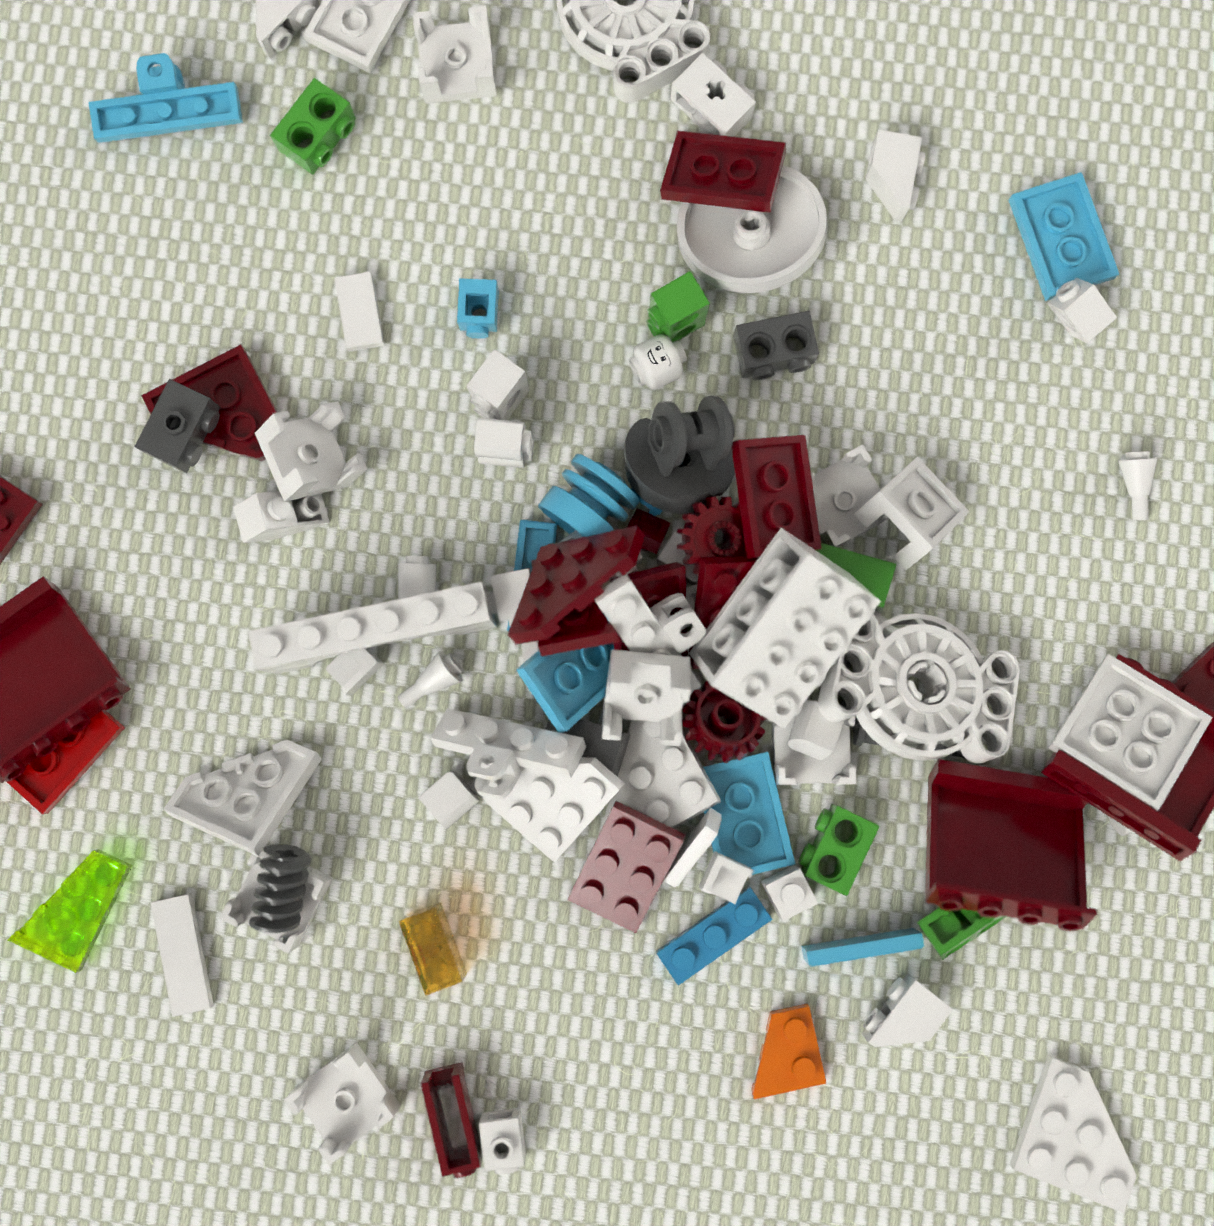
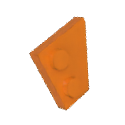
M807 1003L770 1011L766 1026V1037L758 1059L759 1066L751 1089L754 1099L827 1083L811 1011Z

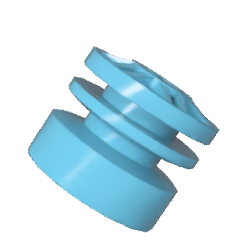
M576 454L571 464L581 475L569 469H565L562 472L563 478L572 487L570 492L563 488L552 486L538 504L539 509L567 533L571 534L577 530L582 537H588L614 530L606 520L608 516L625 522L628 514L619 504L634 510L639 504L640 499L627 486L626 482L611 469L582 454Z

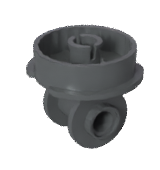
M716 395L706 396L701 400L697 411L681 413L674 402L662 401L655 406L652 420L643 418L634 423L627 434L624 444L625 470L631 487L644 501L666 512L685 514L694 512L692 504L701 502L706 506L707 497L720 496L728 489L735 474L731 448L732 441L734 440L735 426L733 417L725 402Z

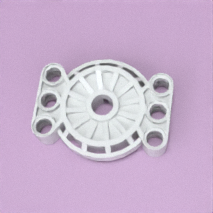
M556 0L558 20L566 40L578 54L590 63L613 70V91L615 96L624 103L636 102L672 83L702 52L708 56L710 32L704 23L692 20L694 0H688V9L682 4V0H637L628 6L620 5L615 0H569V3L564 7L562 4L563 0ZM688 42H696L700 45V47L690 48L685 44ZM665 59L669 63L662 66L655 64L653 61ZM633 76L637 80L632 83H626L622 81V78Z
M919 613L903 614L879 624L876 616L873 614L872 618L859 629V636L855 635L847 651L839 656L828 670L821 684L818 700L819 710L825 719L836 723L856 715L860 725L875 742L887 751L903 758L924 761L942 758L961 750L962 755L967 761L981 764L1004 755L1009 749L1020 667L1017 658L1005 650L996 651L982 658L979 650L967 635L953 624L938 617ZM905 624V627L900 629L893 626ZM844 658L852 664L853 672L845 667ZM992 666L996 669L998 677L994 674ZM914 676L923 683L925 697L922 701V694L916 689L914 681H906L907 678ZM837 694L845 699L847 709L839 705ZM987 701L990 703L993 713L988 709ZM982 737L987 742L988 750L982 744ZM940 743L948 747L944 750L934 751L936 745Z

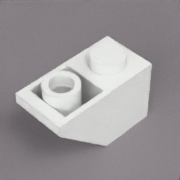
M256 0V37L268 58L271 59L277 52L285 50L289 46L292 37L303 26L309 25L319 7L317 0Z
M878 129L871 145L865 180L893 219L902 222L908 210L915 209L918 199L919 187H914L915 175L921 174L925 161V152H920L922 137Z
M280 491L255 493L233 507L243 543L275 540L330 523L322 493L284 502Z
M907 973L904 979L900 977L890 986L887 992V997L889 998L880 1010L876 1008L868 1015L863 1024L865 1030L862 1035L873 1047L930 1041L953 1009Z

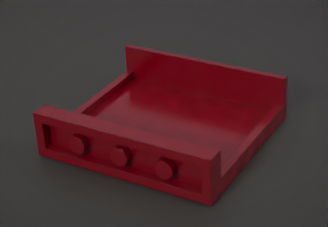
M44 576L0 606V783L19 777L25 771L26 765L37 757H44L52 753L58 747L59 741L70 733L74 734L86 728L90 724L92 717L102 710L111 709L119 704L123 699V695L131 690L59 587Z
M1118 654L1115 657L1116 659L1213 717L1160 809L1156 811L1060 749L1056 753L1053 752L1041 773L1176 860L1182 861L1196 852L1202 841L1198 835L1214 809V711L1207 703L1194 700L1179 691L1177 686L1171 681L1158 678L1146 671L1138 661Z
M938 759L928 776L925 903L936 904L939 908L947 911H957L960 909L977 911L979 915L988 918L1000 916L1018 918V921L1024 924L1047 923L1058 925V928L1064 931L1083 930L1097 916V909L1087 908L1083 808L1088 803L1048 777Z

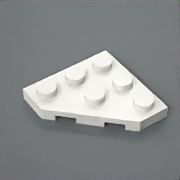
M631 720L628 734L631 736L618 774V778L625 784L609 801L603 825L615 801L673 829L721 802L690 742L686 741L683 729L680 746L663 745L660 743V722Z
M284 740L273 744L272 750L253 756L249 753L222 763V768L205 775L198 772L185 777L164 807V810L170 816L259 857L263 848L322 759L317 752L289 740Z
M581 757L572 778L519 766L521 775L511 793L502 800L479 795L475 789L476 779L469 788L555 863L625 783L595 757ZM502 779L490 781L489 786L496 787L500 785Z
M1048 1055L1009 1165L1013 1170L1124 1213L1137 1175L1092 1077L1085 1069Z

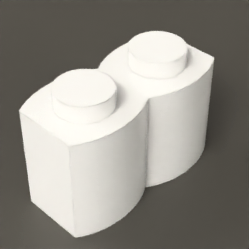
M477 418L474 453L478 457L479 464L524 468L525 461H532L534 439H532V431L526 430L525 422Z

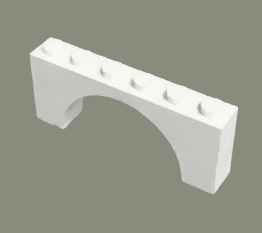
M482 582L250 630L248 634L255 670L280 674L313 667L314 663L323 659L368 647L422 637L450 634L464 635L497 628L495 614H491L487 592L490 591Z

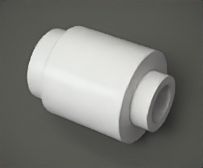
M406 556V563L398 564V599L436 591V564H429L428 556Z

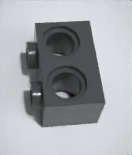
M810 310L739 324L735 327L733 339L742 378L752 376L753 380H763L774 376V371L788 369L789 373L802 372L811 368L810 364H814L819 355ZM788 338L800 340L803 344V350H790L786 346L785 340ZM753 345H760L765 348L768 356L757 359L750 354L748 348Z

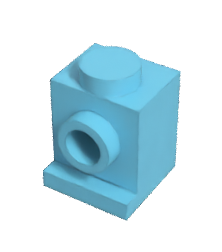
M459 278L457 323L460 331H466L467 337L484 339L488 337L489 332H497L499 299L497 280ZM477 309H484L486 311L485 316H473V313Z

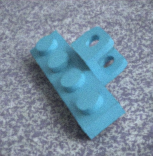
M166 53L139 57L136 70L139 91L142 95L88 102L93 136L98 143L243 123L238 87L235 82L185 88L184 78L180 69Z

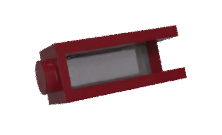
M463 1062L427 1070L420 1084L442 1177L452 1174L455 1178L469 1176L476 1172L477 1168H481L483 1153L465 1080Z

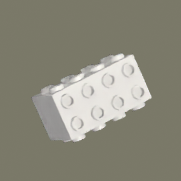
M780 528L725 603L722 610L706 629L705 636L695 644L689 654L711 686L780 727L785 728L791 719L800 713L803 703L812 691L822 684L828 670L837 658L847 651L851 640L862 625L872 618L875 608L881 601L849 572L783 528Z

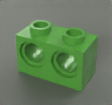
M313 78L272 131L270 137L278 151L313 175L319 167H324L329 162L333 154V148L340 139H345L351 133L356 117L350 102L316 78ZM326 111H335L330 118H320ZM313 139L309 146L304 148L298 147L301 141Z
M691 271L650 294L649 309H647L650 319L646 320L654 337L664 334L672 342H675L705 326L710 302Z
M831 804L829 810L824 808L815 824V829L819 832L813 845L810 843L806 844L798 861V864L802 865L801 871L803 875L842 895L848 896L880 826L838 805ZM848 820L853 827L852 835L847 840L839 841L835 835V827L840 821ZM826 855H833L837 862L835 871L829 875H822L818 868L819 861Z
M938 908L917 923L938 955L944 960L1005 919L1006 916L988 918L979 915L977 911L965 909L947 911Z

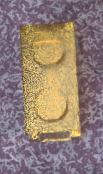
M441 902L407 914L399 920L425 996L464 980L467 972Z

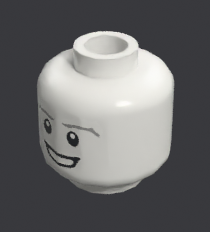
M659 334L637 344L633 349V357L629 359V364L640 386L646 384L650 389L656 390L678 380L682 376V363L687 361V357L678 340L672 342L668 336Z

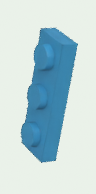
M748 886L740 892L735 904L729 901L725 902L658 949L656 954L679 986L773 919L751 887Z

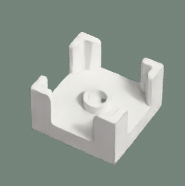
M486 5L469 7L470 22L434 26L430 11L413 13L414 32L418 43L420 67H418L419 84L425 104L497 96Z
M338 401L321 405L308 418L288 422L285 421L290 416L289 411L273 413L255 432L284 502L348 487L367 470L361 454H356L347 463L345 462L332 432L344 420V414Z
M863 444L846 453L841 460L816 474L811 473L820 539L824 544L840 547L889 519L884 513L869 527H865L854 515L881 490L867 467L872 459Z
M917 456L854 515L865 527H869L885 513L911 541L894 556L900 565L907 570L930 552L969 511Z
M611 650L603 703L602 739L621 740L622 719L660 722V743L663 745L680 746L683 702H689L691 693L690 657Z
M855 715L843 722L835 752L822 761L793 750L788 746L795 718L791 719L785 728L772 722L773 774L776 784H856V765L851 764L850 726H855Z
M264 849L259 857L251 854L247 865L252 867L237 896L226 903L219 919L238 927L244 923L249 925L251 917L257 915L251 908L253 903L261 900L254 896V891L256 888L264 886L256 880L257 875L262 872H269L259 866V861L262 858L272 857L264 852ZM311 866L307 868L309 876L307 882L304 883L306 892L302 898L304 904L300 912L301 921L299 926L294 930L282 933L263 932L276 939L273 941L272 946L288 954L299 947L333 880V877Z
M357 1042L297 1085L284 1099L294 1115H297L303 1109L322 1136L324 1141L318 1150L328 1165H331L343 1156L352 1143L375 1126L379 1129L393 1119L401 1106Z

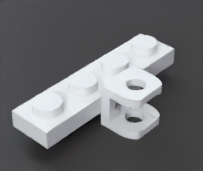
M627 574L620 576L603 587L604 593L595 599L602 612L631 652L682 656V652L695 645L706 634L705 627L682 593L670 595L649 608ZM674 608H683V610L670 616V613ZM690 624H693V627L690 632L685 634L680 633V631L687 628ZM690 668L692 693L700 688L701 684Z
M448 708L430 737L434 747L470 755L467 762V771L471 777H477L475 781L477 793L500 800L506 798L513 790L521 775L519 766L572 778L586 749L582 737ZM502 779L500 785L496 787L489 786L490 781Z

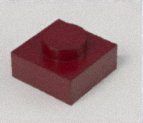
M637 508L627 528L638 526L645 535L641 549L657 554L671 523Z

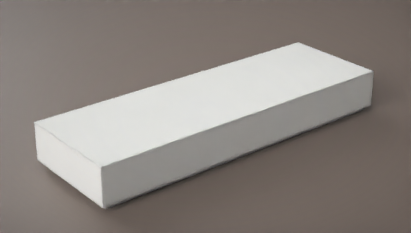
M192 893L151 902L172 1017L212 1008L214 1004Z

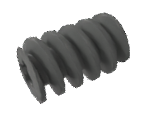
M285 844L268 845L263 849L264 852L272 857L262 858L259 861V866L269 872H262L257 875L256 880L264 886L258 887L254 891V896L261 901L253 903L251 909L257 915L251 917L249 925L253 929L262 932L282 933L294 930L300 924V912L304 904L302 898L306 892L304 883L307 882L309 876L307 868L311 864V857L305 850L296 846Z

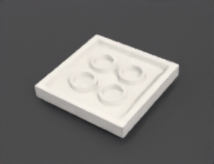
M1108 654L1102 660L1048 748L1055 753L1060 749L1158 811L1213 717Z

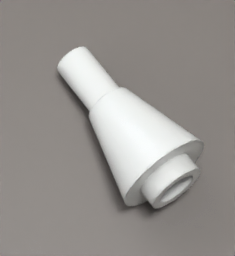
M1150 451L1127 452L1126 460L1118 461L1128 494L1132 499L1133 521L1148 520L1147 495L1150 494L1158 458H1150Z
M439 651L418 677L416 683L398 696L400 703L405 708H408L424 695H430L462 682L460 673L464 669L461 663L452 653L446 655Z

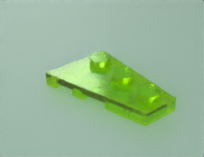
M100 849L93 850L60 884L61 887L32 914L33 916L20 929L16 930L8 941L75 973L82 971L133 865Z

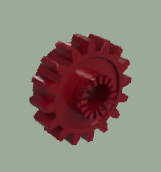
M707 497L706 506L701 502L692 504L694 513L682 515L686 523L684 528H679L676 533L682 536V542L676 546L677 549L684 550L686 554L682 562L695 565L693 569L695 575H699L701 558L747 556L739 502L732 505V497H721L720 501L716 497ZM717 529H720L724 536L723 544L719 548L713 542L714 533L717 532Z
M709 681L703 684L701 691L696 689L692 692L689 698L691 701L686 702L682 710L687 714L682 720V726L691 728L685 736L686 741L696 739L698 742L694 751L699 753L705 748L709 751L708 760L710 761L717 754H720L723 763H728L733 754L740 761L746 756L747 751L752 753L759 745L757 740H760L765 734L766 730L760 727V725L767 718L714 688ZM718 715L720 717L724 716V719H728L727 722H730V724L727 725L721 722Z

